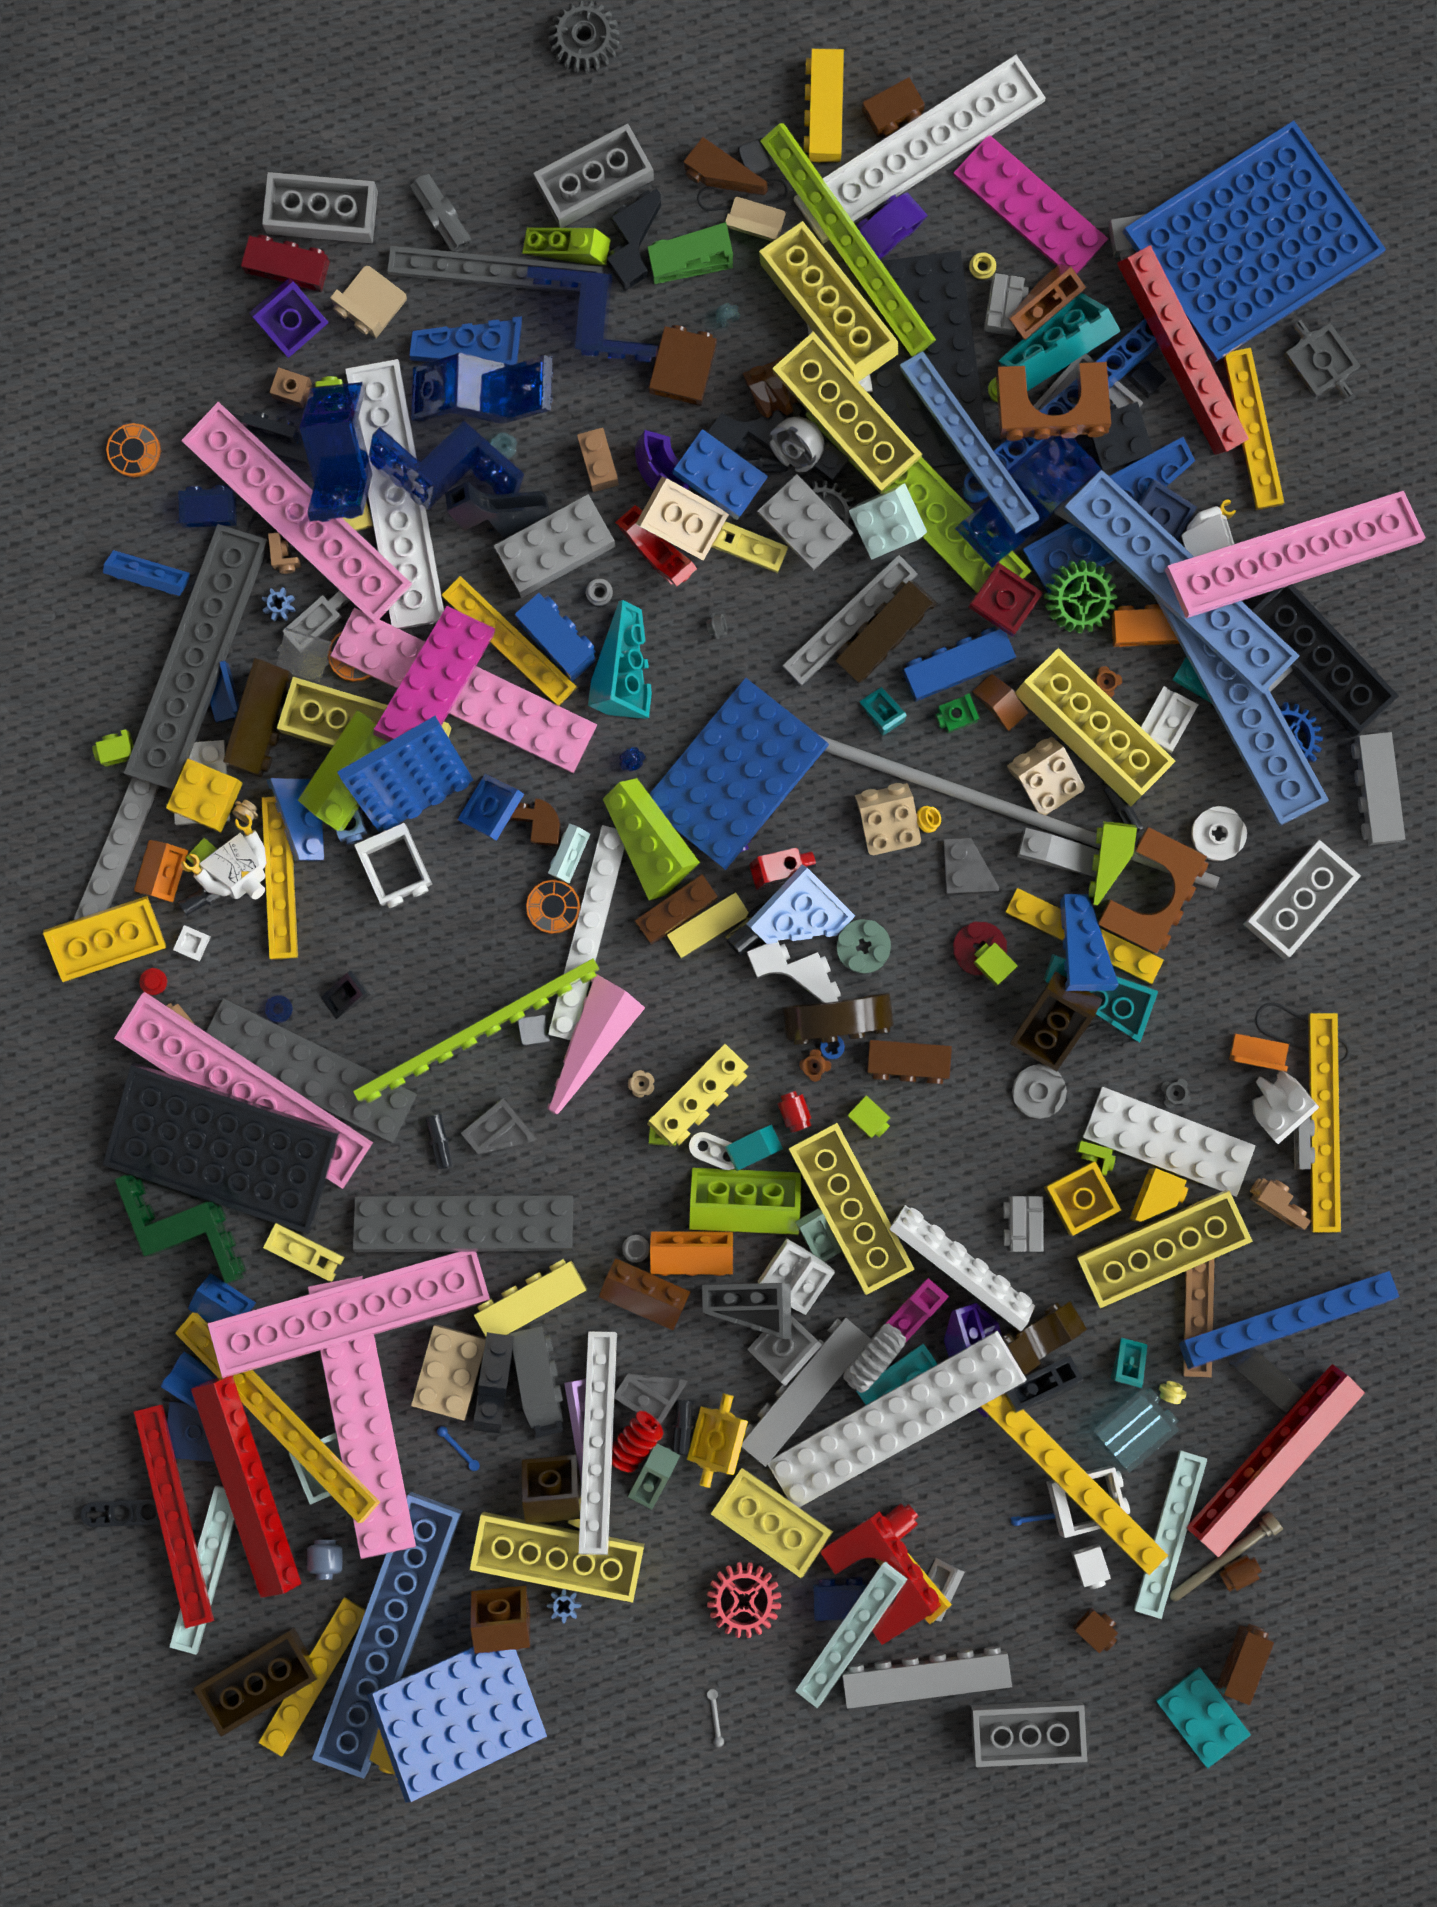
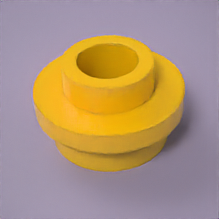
M923 806L918 809L916 816L920 829L926 833L934 832L941 824L939 811L929 806Z

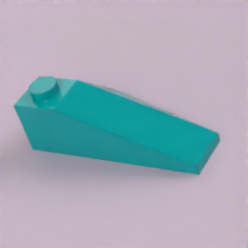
M624 600L618 602L591 680L588 706L606 715L646 719L649 718L652 691L651 684H644L642 670L649 668L648 659H643L640 652V645L645 642L642 609Z

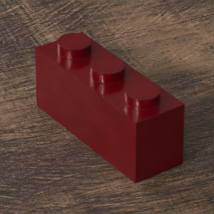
M258 235L257 237L249 236L241 267L244 273L283 283L290 278L299 287L322 292L330 261L325 252L318 248L310 247L309 250L299 248V245L293 242L284 241L281 244L273 242L271 237Z

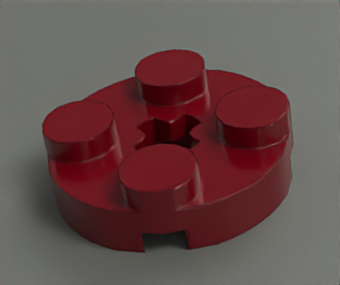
M988 922L970 923L958 932L953 942L954 957L958 966L971 975H984L974 964L978 959L974 955L976 950L972 947L974 943L979 944L983 941L989 947L996 943L1007 954L1006 938L1000 929Z

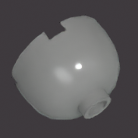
M800 416L787 418L770 433L773 438L770 441V447L775 456L785 466L792 464L797 467L795 469L797 472L808 471L818 462L824 448L822 433L814 422Z

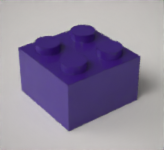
M290 278L249 312L288 358L329 323Z

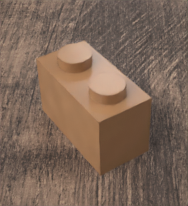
M599 428L578 434L579 445L593 492L619 485L604 429Z

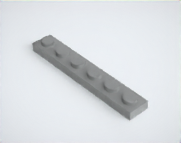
M898 555L783 665V668L802 686L847 641H850L856 635L855 632L864 622H869L876 616L874 611L884 601L888 604L895 595L892 592L902 581L905 583L912 581L918 574Z
M135 778L131 779L74 920L110 908L159 786Z

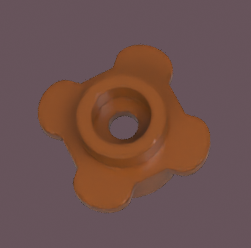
M1103 666L1099 668L1098 676L1092 681L1111 698L1114 696L1115 688L1122 684V677L1110 671L1108 667ZM1104 680H1108L1109 684L1105 685Z
M813 1049L810 1051V1056L800 1061L799 1066L812 1081L817 1082L825 1071L827 1072L831 1069V1062L821 1056L820 1050ZM814 1063H817V1068L813 1066Z

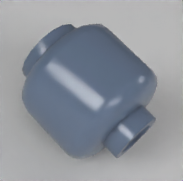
M314 1540V1545H310L307 1548L306 1568L309 1573L316 1574V1580H332L333 1574H338L342 1571L343 1548L336 1545V1540Z

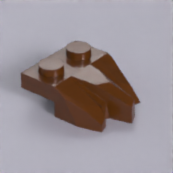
M785 356L779 357L774 362L763 366H755L749 371L742 373L757 410L766 418L772 416L775 410H780L787 416L794 411L792 404L800 403L773 373L772 368Z

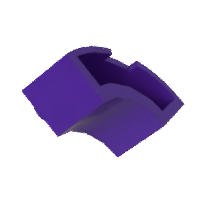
M908 192L899 197L895 194L892 195L884 203V208L870 220L866 218L856 226L879 259H882L898 243L911 235L928 217Z
M644 430L636 442L635 457L638 469L645 482L654 491L661 477L664 476L688 490L689 485L672 474L680 460L673 453L670 437Z

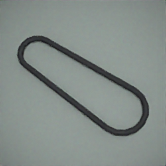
M1275 1002L1266 1003L1258 1009L1255 1021L1260 1032L1309 1054L1308 1049L1266 1032L1259 1023L1260 1013L1268 1006L1279 1007L1309 1024L1308 1019ZM1338 1037V1041L1346 1048L1345 1057L1338 1061V1064H1342L1349 1058L1350 1048L1347 1042Z

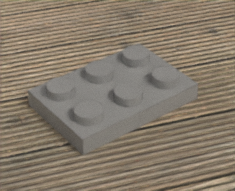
M798 475L793 477L758 510V514L812 571L853 534Z

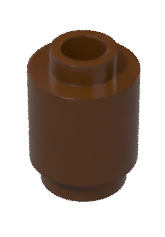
M1246 1554L1225 1565V1569L1220 1571L1219 1574L1230 1592L1234 1589L1238 1591L1260 1580L1258 1574L1262 1570L1255 1557L1249 1559Z

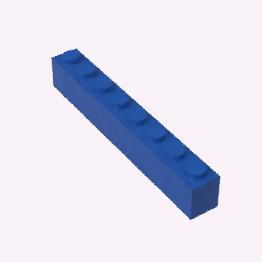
M1388 1271L1189 1338L1179 1343L1189 1370L1399 1298V1294L1391 1273Z

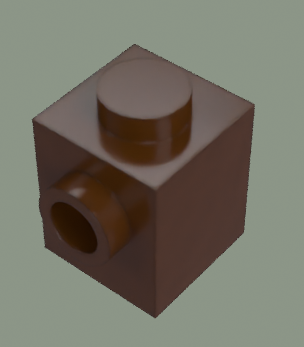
M1092 1607L1073 1626V1629L1099 1654L1103 1649L1107 1652L1117 1641L1115 1636L1118 1632L1113 1628L1116 1623L1105 1612L1100 1616Z

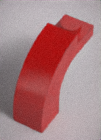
M634 505L615 522L617 526L668 583L678 586L688 580L697 569L696 566L670 542L637 525L636 523L643 510Z

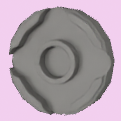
M1041 1064L1029 1066L1021 1071L1014 1080L1012 1088L1013 1100L1018 1109L1028 1117L1038 1119L1050 1117L1058 1112L1065 1102L1067 1093L1065 1082L1060 1073Z

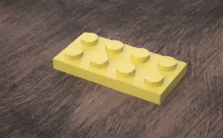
M741 1468L711 1513V1515L800 1578H803L833 1533L829 1528L744 1468Z

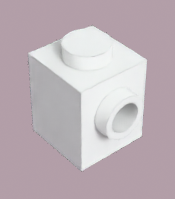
M1098 1544L1071 1552L1081 1584L1084 1587L1089 1586L1090 1589H1096L1106 1585L1105 1580L1111 1579L1101 1547Z

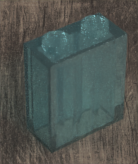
M1144 1387L1138 1388L1091 1428L1129 1473L1179 1431L1175 1425L1178 1422L1177 1418L1169 1409L1162 1410L1157 1404L1160 1398L1151 1388L1147 1390Z

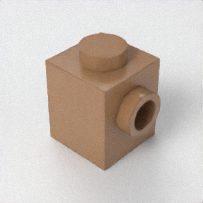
M278 367L270 394L273 399L304 408L305 402L309 403L312 399L314 387H311L312 383L309 377Z

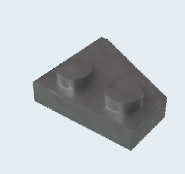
M628 1373L615 1393L614 1398L635 1412L646 1411L650 1413L661 1425L688 1381L685 1379Z

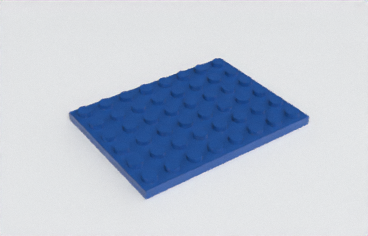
M1295 121L1287 124L1125 227L1122 231L1136 252L1151 245L1197 338L1214 362L1220 360L1371 262L1386 250Z

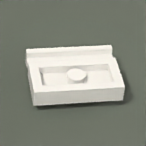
M1164 686L1141 728L1158 745L1172 753L1198 704L1176 692L1170 691Z

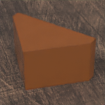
M993 674L972 691L1007 731L1011 730L1028 714L1013 689Z

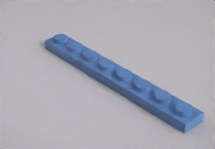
M922 351L900 364V370L1015 534L1038 521L1039 515L924 352Z

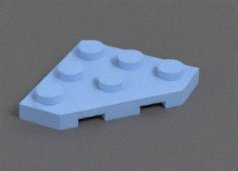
M802 864L749 920L747 925L763 941L770 944L777 943V940L785 939L796 941L812 939V936L825 935L826 937L837 936L855 915Z

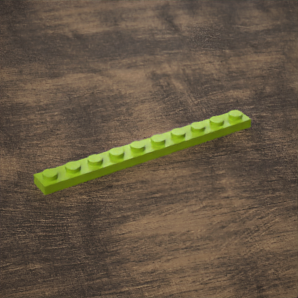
M784 123L778 124L761 140V143L911 356L914 357L921 353L936 339Z
M594 958L356 1089L353 1092L357 1100L360 1102L366 1100L368 1104L382 1096L380 1091L387 1087H390L391 1090L398 1088L406 1083L405 1077L411 1074L417 1077L429 1070L428 1065L438 1060L440 1064L454 1056L452 1051L459 1047H462L463 1050L470 1048L478 1043L477 1037L483 1034L489 1037L500 1031V1025L509 1020L512 1024L525 1017L524 1011L531 1007L534 1010H538L547 1005L549 997L555 994L561 997L573 990L571 985L581 980L584 984L597 977L595 972L600 970Z

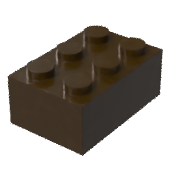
M1055 971L1018 1026L1010 1044L1057 1072L1095 1017L1103 999L1089 991H1066L1065 983L1067 978Z

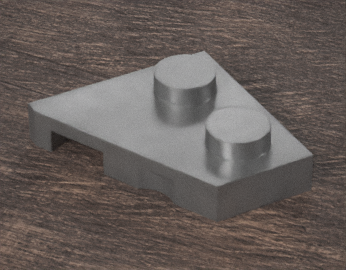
M971 838L944 839L946 894L999 891L998 884Z
M504 1099L500 1100L461 1133L477 1154L526 1144L536 1140V1137Z

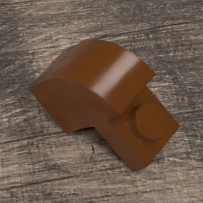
M536 798L534 809H530V804L519 803L509 820L533 822L532 844L559 847L561 823L555 809L546 801Z

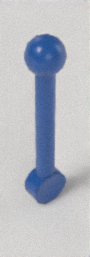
M440 1426L437 1429V1434L440 1437H444L469 1463L470 1470L477 1471L480 1463L477 1460H473L448 1434L446 1427Z
M1051 1513L1028 1517H1011V1524L1019 1526L1025 1522L1055 1519V1515Z

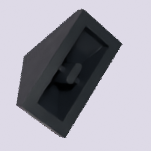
M349 971L321 999L334 1017L338 1019L371 994L353 971Z

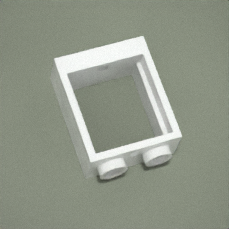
M405 823L355 844V848L382 906L395 907L404 902L403 897L413 894V897L420 896L429 891L428 886L433 885ZM405 839L422 880L389 895H385L368 854Z
M1112 1466L1086 1471L1092 1479L1105 1476L1110 1497L1127 1514H1130L1128 1501L1122 1497L1120 1487H1123L1120 1471H1116L1115 1467ZM1054 1480L1047 1481L1060 1536L1067 1538L1101 1529L1093 1520L1073 1525L1065 1491Z

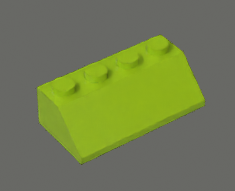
M359 710L356 711L298 799L316 817L337 831H344L360 807L337 772L388 743L373 735L377 722Z
M692 1168L689 1230L799 1235L796 1221L800 1219L801 1173Z

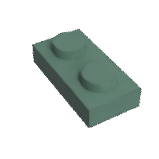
M819 1208L796 1221L811 1253L823 1262L842 1252L824 1214Z

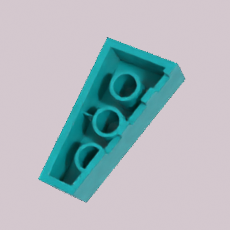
M1079 293L1027 339L1021 340L999 362L1002 367L1025 366L1027 391H1029L1119 333L1120 329L1106 306L1083 293Z
M1052 954L1044 976V980L1047 983L1055 971L1067 978V972H1064L1066 958ZM1118 976L1116 978L1119 985L1114 991H1089L1103 999L1096 1015L1140 1043L1158 991Z

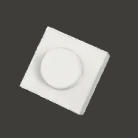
M184 925L173 950L200 961L210 936Z

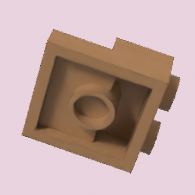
M1258 1178L1250 1189V1192L1253 1193L1250 1200L1294 1229L1305 1230L1311 1220L1305 1217L1306 1211L1295 1204H1289L1293 1198V1195L1288 1193L1290 1188L1276 1179L1275 1181H1267L1264 1178Z

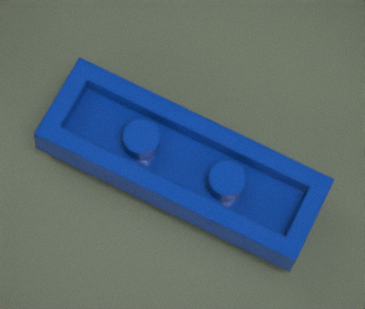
M114 550L103 567L104 574L178 596L185 589L190 576L188 572Z

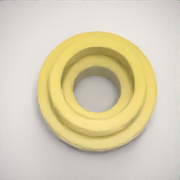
M978 253L970 261V272L977 279H988L995 273L996 261L988 253ZM979 263H986L988 268L985 271L979 270Z
M1167 1381L1166 1384H1161L1159 1387L1161 1391L1160 1398L1173 1404H1180L1181 1400L1185 1399L1187 1393L1182 1390L1183 1386L1173 1381Z

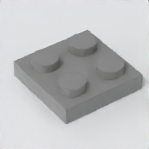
M792 1315V1339H783L763 1332L747 1349L785 1386L822 1346Z

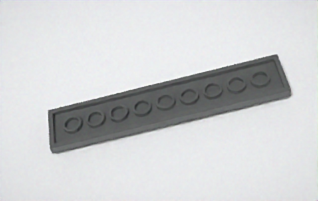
M217 524L125 768V775L174 791L187 758L189 759L221 674L222 670L219 662L225 661L267 551L269 545L267 539Z

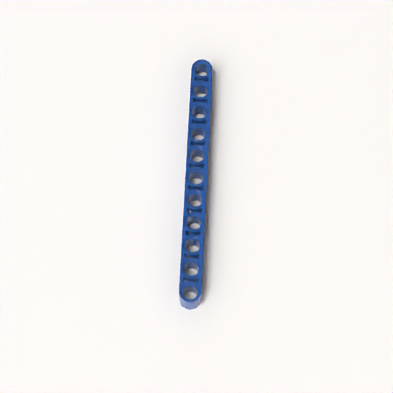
M1146 319L1096 361L1107 362V364L1114 363L1119 367V369L1112 370L1107 366L1109 389L1159 346L1155 337L1146 332V330L1150 329ZM1133 346L1138 349V352L1132 353L1126 348ZM1077 379L1043 407L1040 412L1046 415H1063L1071 411L1077 404L1070 403L1068 398L1075 397L1079 399ZM1050 436L1048 439L1043 440L1032 437H1023V439L1018 441L1006 440L994 450V453L1008 473L1012 475L1055 436ZM1015 448L1020 450L1022 454L1014 456L1009 453V450ZM970 471L964 480L963 496L969 502L977 503L985 499L988 494L983 487L977 491L969 487L972 483L980 484L973 472Z

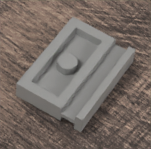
M1310 1116L1294 1130V1169H1311V1164L1315 1163V1148L1310 1147V1136H1314L1315 1124L1314 1120H1310Z

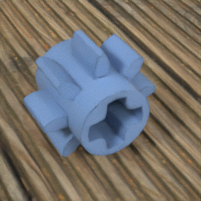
M271 588L269 597H262V600L267 603V607L263 609V612L265 614L272 612L271 619L273 621H276L278 616H282L287 621L288 617L286 614L289 611H296L294 607L290 606V603L295 598L293 595L285 597V588H282L280 592H275ZM277 599H280V601L283 602V608L279 610L276 607H274L276 605L275 601Z
M563 1589L560 1595L556 1592L551 1593L555 1602L547 1603V1607L554 1610L552 1619L558 1615L562 1617V1622L565 1623L569 1615L572 1618H577L574 1608L581 1607L582 1603L575 1602L576 1591L571 1595L567 1594L566 1589ZM558 1600L563 1602L569 1600L570 1610L563 1609L560 1611L558 1609L560 1605Z

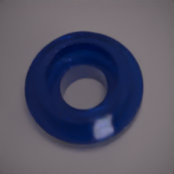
M637 747L630 748L619 756L621 761L620 767L622 770L635 771L642 767L646 756Z
M277 995L267 1001L265 1012L267 1017L273 1022H285L292 1015L293 1007L288 998ZM277 1004L283 1006V1011L280 1014L274 1012V1007Z

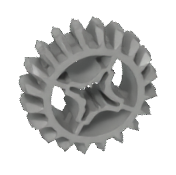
M888 1323L876 1332L844 1372L843 1378L850 1387L862 1393L872 1386L906 1343V1337L901 1334L900 1330Z

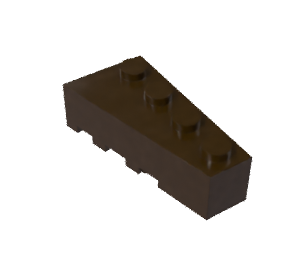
M902 581L892 592L895 595L888 604L884 601L874 611L876 617L870 624L867 621L864 622L855 632L858 637L852 643L847 641L837 652L840 656L836 662L859 683H862L882 663L890 650H894L906 637L905 633L908 630L911 631L923 620L926 610L929 607L933 609L938 604L915 581H908L907 583Z

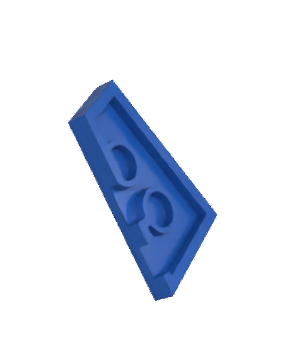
M267 779L269 789L272 788L276 799L275 806L277 812L281 813L286 827L284 831L294 860H324L322 820L298 801L311 779Z

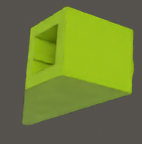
M527 228L522 253L587 265H606L611 239L595 228Z
M1103 821L1102 828L1097 827L1095 843L1100 844L1099 855L1094 854L1092 870L1097 871L1096 880L1090 881L1088 896L1093 898L1094 905L1100 903L1133 856L1137 831L1136 825Z

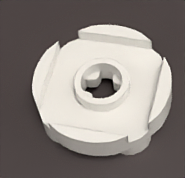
M1222 806L1212 807L1202 812L1194 821L1191 830V839L1195 850L1206 855V859L1212 861H1225L1234 857L1243 848L1247 838L1246 826L1234 810ZM1217 827H1222V832L1226 833V837L1221 838L1220 841H1216L1215 836L1212 835V831H1215Z

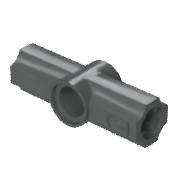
M430 174L422 175L415 179L410 188L424 208V214L432 222L434 230L440 233L451 252H460L472 243V240L464 226L460 223L459 216L449 199L442 195Z

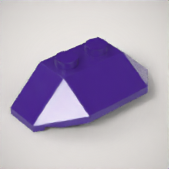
M977 1303L952 1311L944 1338L949 1358L996 1331L1002 1337L998 1322L982 1310ZM981 1407L976 1409L983 1417L989 1416Z

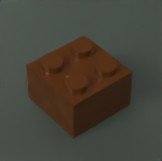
M526 1585L471 1591V1634L475 1654L530 1648V1607Z

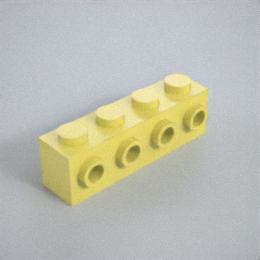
M724 1044L647 1124L670 1147L675 1142L680 1145L691 1134L688 1129L694 1123L699 1126L710 1115L706 1110L713 1103L718 1107L728 1096L725 1091L732 1084L737 1087L747 1077L744 1072L749 1066Z
M562 1259L549 1267L551 1272L543 1277L540 1272L525 1280L527 1285L519 1290L516 1286L501 1293L503 1299L496 1303L490 1299L479 1305L477 1308L480 1312L474 1316L485 1336L487 1332L507 1335L586 1291L587 1288L572 1260L566 1263Z

